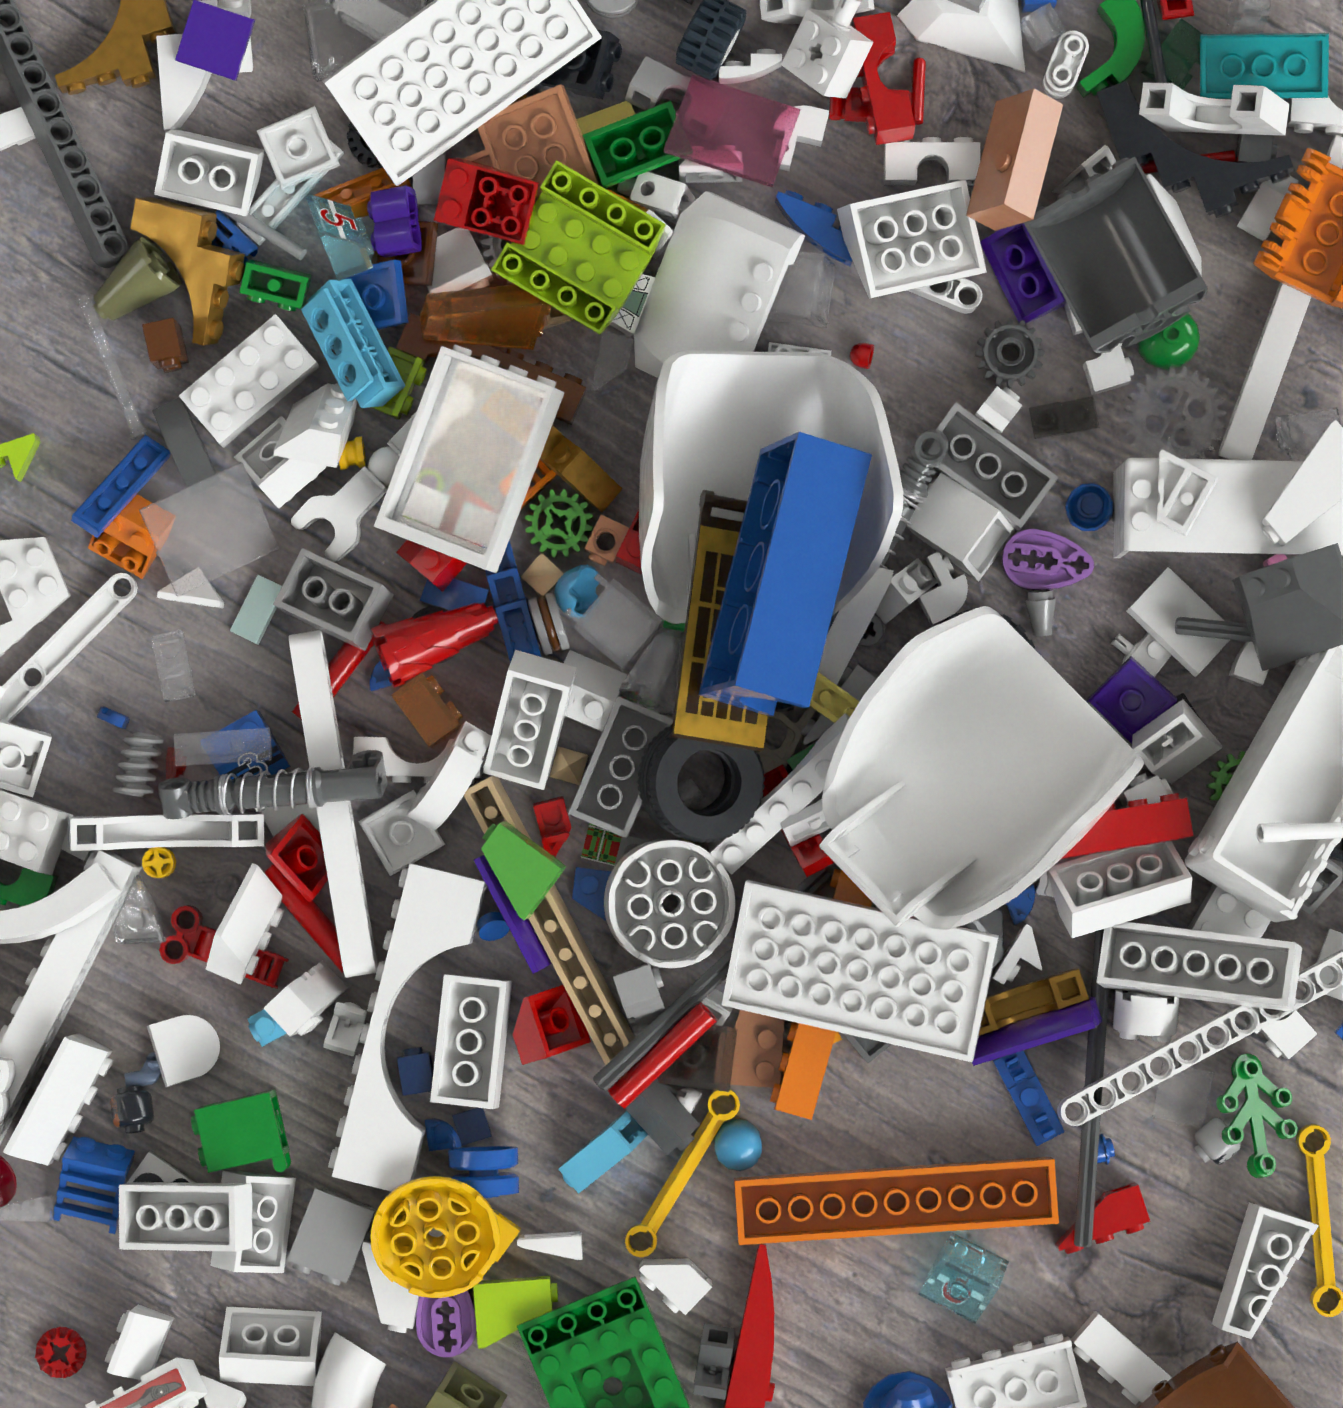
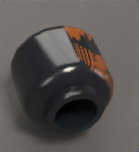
M142 1086L117 1089V1094L110 1099L113 1124L118 1128H125L126 1134L145 1131L144 1125L154 1120L152 1096L148 1091L142 1090Z

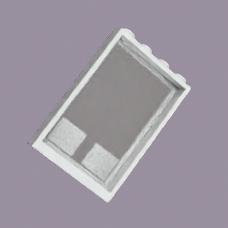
M454 344L451 350L441 346L374 527L484 570L497 573L565 392L556 389V382L538 375L537 381L527 378L528 371L510 365L509 370L498 367L500 361L482 355L481 359L478 360L470 357L472 351Z

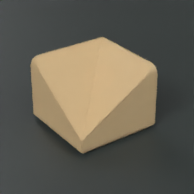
M540 553L521 578L538 594L546 597L545 594L550 593L564 573L543 553Z

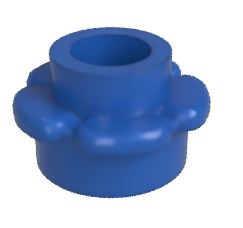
M1099 1134L1097 1164L1104 1162L1108 1165L1110 1163L1109 1158L1115 1156L1114 1146L1110 1138L1105 1139L1103 1134Z

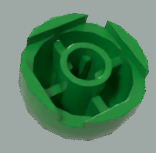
M1186 314L1166 329L1136 343L1138 352L1146 363L1166 371L1178 369L1188 363L1198 350L1200 341L1198 325L1190 314Z

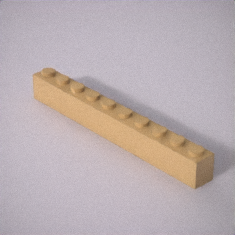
M491 776L467 789L464 797L484 834L493 823L498 825L500 822L507 821L530 838L498 777ZM554 884L528 919L602 1060L607 1065L635 1036Z

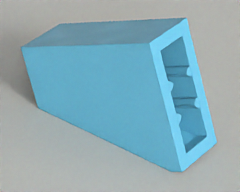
M626 1110L571 1156L558 1170L562 1173L564 1181L579 1194L633 1151L648 1134Z

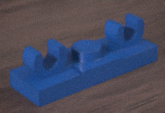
M1024 1050L993 1060L1035 1145L1039 1146L1064 1133L1065 1131Z

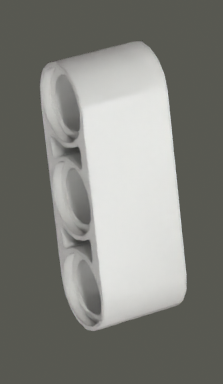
M965 278L945 282L946 290L941 293L932 291L930 285L907 290L964 314L975 311L982 300L980 287ZM963 290L971 291L975 295V302L971 305L961 303L958 296L959 293Z

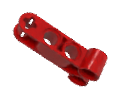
M186 905L177 908L173 912L171 923L177 934L165 938L160 944L159 949L160 956L167 963H181L188 959L189 956L208 962L214 935L217 930L202 925L203 917L198 908ZM183 911H190L195 917V924L190 929L182 927L179 923V916ZM173 940L179 941L183 946V954L179 958H173L168 954V945ZM259 949L256 954L259 957L258 964L253 974H246L245 978L278 989L279 986L276 983L284 963L288 962L289 959L265 949V951ZM274 959V963L272 965L268 978L266 979L272 960Z

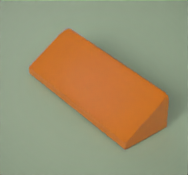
M382 167L313 196L319 211L321 209H328L329 214H326L329 220L335 222L328 200H331L337 213L355 221L369 215L367 204L371 201V192L405 185L411 187L409 179H407L399 186H396ZM322 218L327 230H333L337 228L336 226L329 224V222L327 223L325 219ZM344 220V225L349 223V221Z

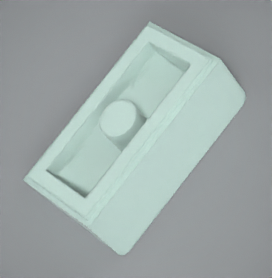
M257 575L230 631L259 645L277 609L273 603L282 586Z

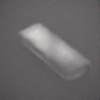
M271 728L174 734L175 766L273 760Z

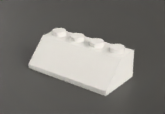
M1172 841L1095 853L1055 865L1047 871L1059 916L1071 938L1191 902L1192 876Z
M444 974L430 1102L486 1109L499 1108L512 981Z

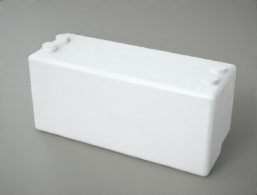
M1128 458L1113 473V558H1121L1129 551L1301 555L1338 543L1341 555L1343 556V499L1282 547L1278 542L1273 544L1262 531L1265 526L1261 521L1303 461L1182 459L1217 477L1216 484L1187 536L1157 522L1159 458Z
M1343 645L1296 660V665L1202 831L1190 845L1185 859V865L1273 922L1287 921L1298 917L1297 913L1303 902L1310 896L1311 888L1317 877L1326 868L1331 852L1342 839H1307L1260 843L1257 839L1256 829L1260 823L1343 822Z

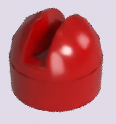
M869 343L855 344L849 354L851 362L857 367L869 369L873 359L874 345Z

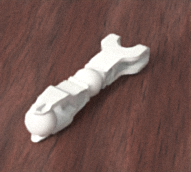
M454 380L429 449L445 435L455 419L463 418L472 410L475 401L474 391L465 381ZM416 412L388 441L387 444L389 446L381 447L373 452L369 459L368 468L364 466L335 495L311 497L292 517L291 525L299 530L307 529L319 519H326L331 522L335 529V538L325 550V558L327 560L338 563L359 543L361 536L360 521L387 492Z

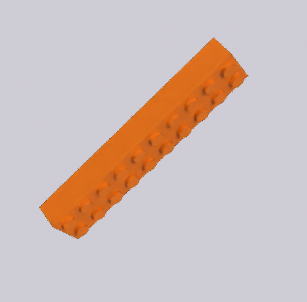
M1052 1157L734 1178L739 1245L1059 1224L1055 1159Z

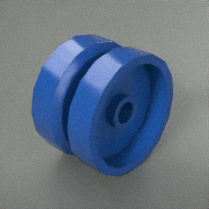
M481 1146L448 1150L449 1167L454 1170L469 1171V1173L453 1175L452 1179L471 1186L484 1198L519 1193V1176L511 1172H499V1169L512 1168L518 1164V1147Z

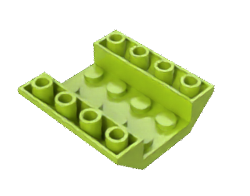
M556 160L540 187L542 193L533 207L525 245L514 242L511 244L507 243L491 271L601 335L618 315L650 262L666 224Z

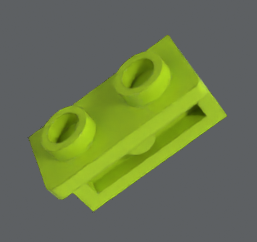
M389 346L388 352L405 387L384 406L370 408L400 420L402 414L408 415L414 402V397H411V393L415 385L421 386L427 369L423 367L425 362L422 358L413 357Z

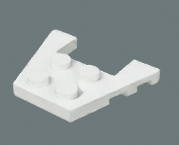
M46 537L0 540V591L12 618V621L0 625V657L13 644L20 641L36 624L43 621L71 596Z

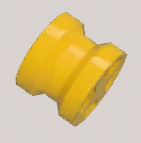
M362 436L355 437L354 440L346 442L339 460L340 470H347L350 466L355 465L359 468L366 466L365 447Z
M153 847L145 852L142 858V867L146 874L153 878H165L174 872L177 860L175 854L166 847Z

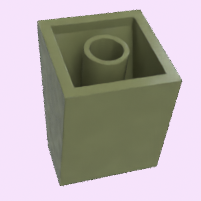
M454 1361L424 1408H501L508 1395Z

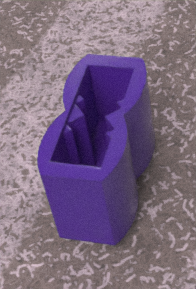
M405 185L371 192V201L368 202L367 209L369 217L374 220V232L371 233L373 249L379 255L386 258L420 252L422 240L415 190Z

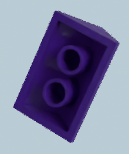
M1024 223L1000 229L980 241L981 247L1018 323L1023 320L1025 324H1028L1066 304L1062 292Z

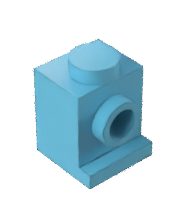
M264 1009L247 1019L250 1023L248 1027L257 1042L259 1041L262 1047L287 1034Z

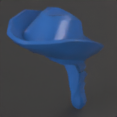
M911 1371L889 1374L871 1387L863 1402V1408H952L953 1406L946 1392L931 1378Z

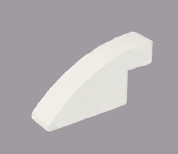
M217 0L200 1L218 7L219 4ZM183 34L156 36L163 128L165 132L173 129L179 130L198 104L212 74L211 72L175 61Z

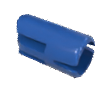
M217 210L215 212L217 214L216 218L233 235L216 222V236L224 245L217 238L212 240V245L244 253L246 256L250 254L255 257L258 253V246L226 215ZM246 256L244 257L243 262L245 266L246 262L249 261V259Z

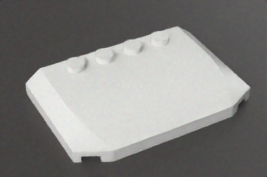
M705 191L680 214L634 333L635 367L659 378L663 362L678 352H753L788 265H794L805 235L719 195Z

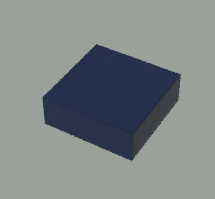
M476 1107L452 1115L462 1146L492 1137L484 1108Z

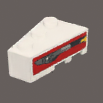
M175 1358L140 1376L142 1382L126 1391L121 1386L113 1390L115 1397L101 1404L92 1401L85 1406L86 1408H194L199 1404L198 1400L207 1395L208 1392L194 1360Z

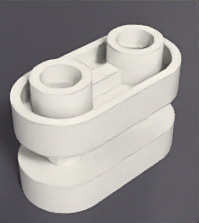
M1068 31L1059 38L1042 81L1043 89L1048 96L1061 99L1071 93L1089 50L1088 40L1082 33Z

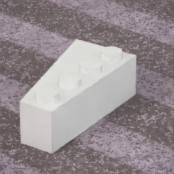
M322 960L308 972H305L301 977L287 985L264 1007V1010L290 1037L297 1033L302 1036L311 1032L324 1020L320 1014L344 993L348 987Z
M1249 1202L1212 1325L1221 1330L1252 1339L1273 1304L1274 1296L1279 1288H1282L1293 1264L1296 1259L1299 1260L1305 1250V1244L1310 1236L1314 1235L1319 1225Z

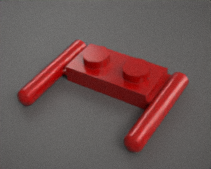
M920 57L913 61L912 92H909V90L889 89L896 94L909 97L915 125L923 124L926 61ZM852 87L847 98L830 97V120L838 121L844 119V121L866 122V116L869 115L867 106H862L858 87Z

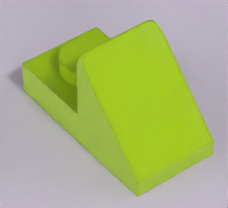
M32 433L0 444V468L6 466L5 461L9 460L15 479L21 482L41 443L39 436Z

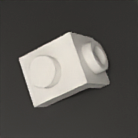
M336 1002L323 1048L354 1057L363 1025L365 1024L367 1011L351 1002H345L344 1004Z

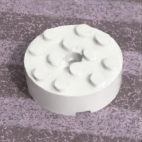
M656 839L633 848L616 864L606 884L604 911L611 933L628 953L653 966L680 968L693 965L707 958L726 938L734 919L735 893L726 869L707 850L679 839ZM670 894L675 895L678 900L676 909L672 912H666L662 906L664 898Z

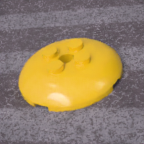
M422 1177L397 1187L382 1201L372 1222L371 1248L378 1267L391 1282L395 1281L400 1286L408 1289L409 1293L421 1297H450L471 1289L483 1279V1276L494 1264L499 1251V1224L488 1201L471 1186L448 1177ZM435 1228V1230L441 1231L443 1235L433 1237L428 1232Z

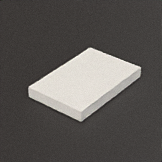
M1169 567L1158 576L1126 611L1194 677L1230 641L1228 639L1175 633V622L1178 617L1224 620Z

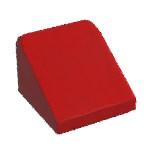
M1157 0L1162 20L1194 16L1192 0Z

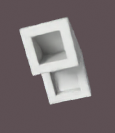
M1290 176V178L1272 184L1271 180L1262 182L1259 186L1260 189L1257 190L1237 227L1262 241L1266 240L1271 231L1269 228L1272 222L1276 223L1274 217L1285 194H1292L1288 191L1290 183H1298V180Z

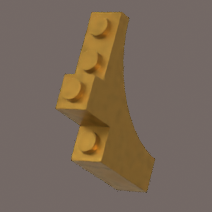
M121 0L114 24L99 47L78 65L54 75L61 92H68V95L79 94L86 91V86L98 83L99 86L108 85L115 82L118 76H121L126 87L132 85V88L144 87L150 84V79L157 78L146 42L151 40V43H157L156 36L176 33L166 0Z
M154 197L135 198L131 229L156 242L173 260L186 283L193 310L194 330L192 343L203 346L218 343L224 328L222 322L223 312L229 299L227 288L228 286L240 285V280L243 278L245 264L243 263L245 254L212 245V240L217 233V214Z
M500 386L480 410L525 447L538 412ZM552 425L540 460L587 502L603 513L623 488L580 447L567 439Z

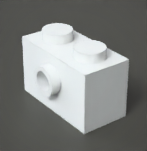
M1146 773L1135 777L1129 783L1130 786L1125 788L1118 798L1123 808H1129L1128 801L1147 798L1148 804L1161 802L1160 796L1173 794L1165 778L1161 780L1158 775L1147 777Z

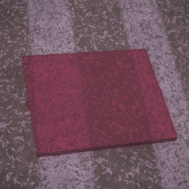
M692 74L681 106L676 111V119L666 142L664 153L773 188L785 152L789 150L788 144L801 109Z

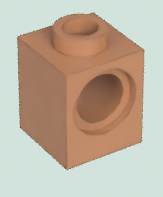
M601 514L584 548L586 552L590 553L588 559L602 566H605L607 562L614 565L616 554L629 527ZM603 534H609L615 539L614 547L608 551H603L597 546V539Z

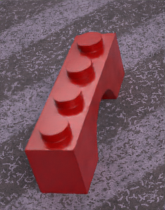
M890 12L855 17L852 21V27L874 42L856 77H861L863 87L859 88L862 106H867L869 115L866 116L868 134H874L876 145L913 139L915 122L909 97L889 90L880 80L877 71L879 66L887 58L894 55L896 36Z

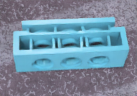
M337 279L327 281L307 300L308 303L301 311L346 400L352 401L355 398L361 408L384 406L405 387V384L352 280Z

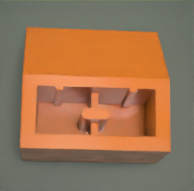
M137 494L98 538L92 535L88 549L143 579L167 539L175 515Z

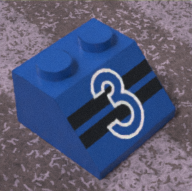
M258 710L249 713L201 740L203 747L220 775L232 773L237 777H243L245 773L250 772L254 776H260L263 771H268L273 775L277 774L281 769L285 770L291 767L264 717ZM231 776L230 778L234 783L236 779Z

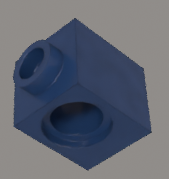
M422 1047L404 1049V1056L397 1057L402 1095L430 1092L433 1079L431 1053L423 1052Z

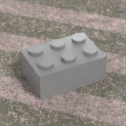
M302 548L273 605L286 615L365 651L372 639L371 635H373L370 628L379 625L394 594L382 584Z

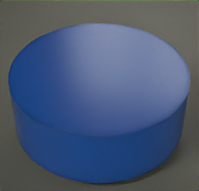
M489 912L483 915L476 924L480 938L486 941L501 939L510 930L501 912Z

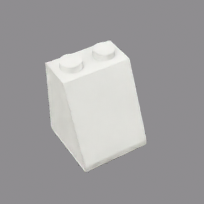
M941 472L937 479H933L928 484V496L924 500L925 502L915 504L921 510L915 509L909 520L912 522V525L907 524L906 527L915 536L937 552L939 551L941 555H946L953 564L979 582L1016 531L1000 510Z

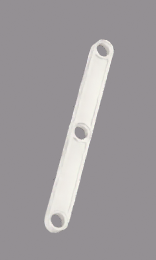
M126 573L113 575L2 686L6 691L0 699V719L10 723L135 597L138 587L133 577ZM124 578L131 583V591L126 596L121 597L114 592V584L117 580ZM31 668L38 669L42 676L40 683L36 686L27 685L24 679L25 673Z

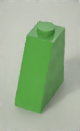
M507 821L500 822L498 825L493 823L482 838L486 842L481 850L518 916L526 920L532 916L567 866Z

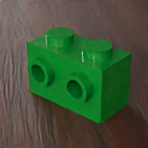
M250 259L246 262L239 293L246 294L247 299L253 302L265 303L266 300L277 302L278 308L296 311V308L301 309L305 306L312 275Z

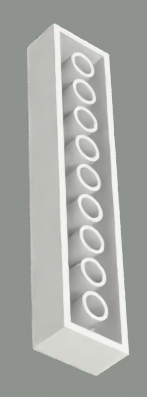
M99 850L97 854L92 853L84 866V870L96 862L103 865L122 890V893L80 923L56 933L52 940L48 939L40 953V956L43 957L38 968L34 967L25 982V985L29 986L26 994L23 997L19 996L11 1009V1014L14 1015L11 1023L8 1026L4 1025L0 1031V1057L13 1059L15 1063V1078L8 1090L10 1098L9 1112L5 1120L0 1124V1145L142 868L109 850Z

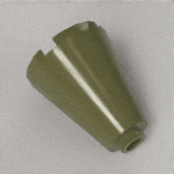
M141 237L133 243L94 295L96 303L93 307L103 319L109 318L114 321L177 290L182 285V280L170 261L166 263L160 256L163 252L151 240Z

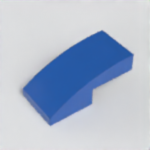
M453 579L442 592L427 580L420 601L447 610H453L472 603L485 604L489 590Z

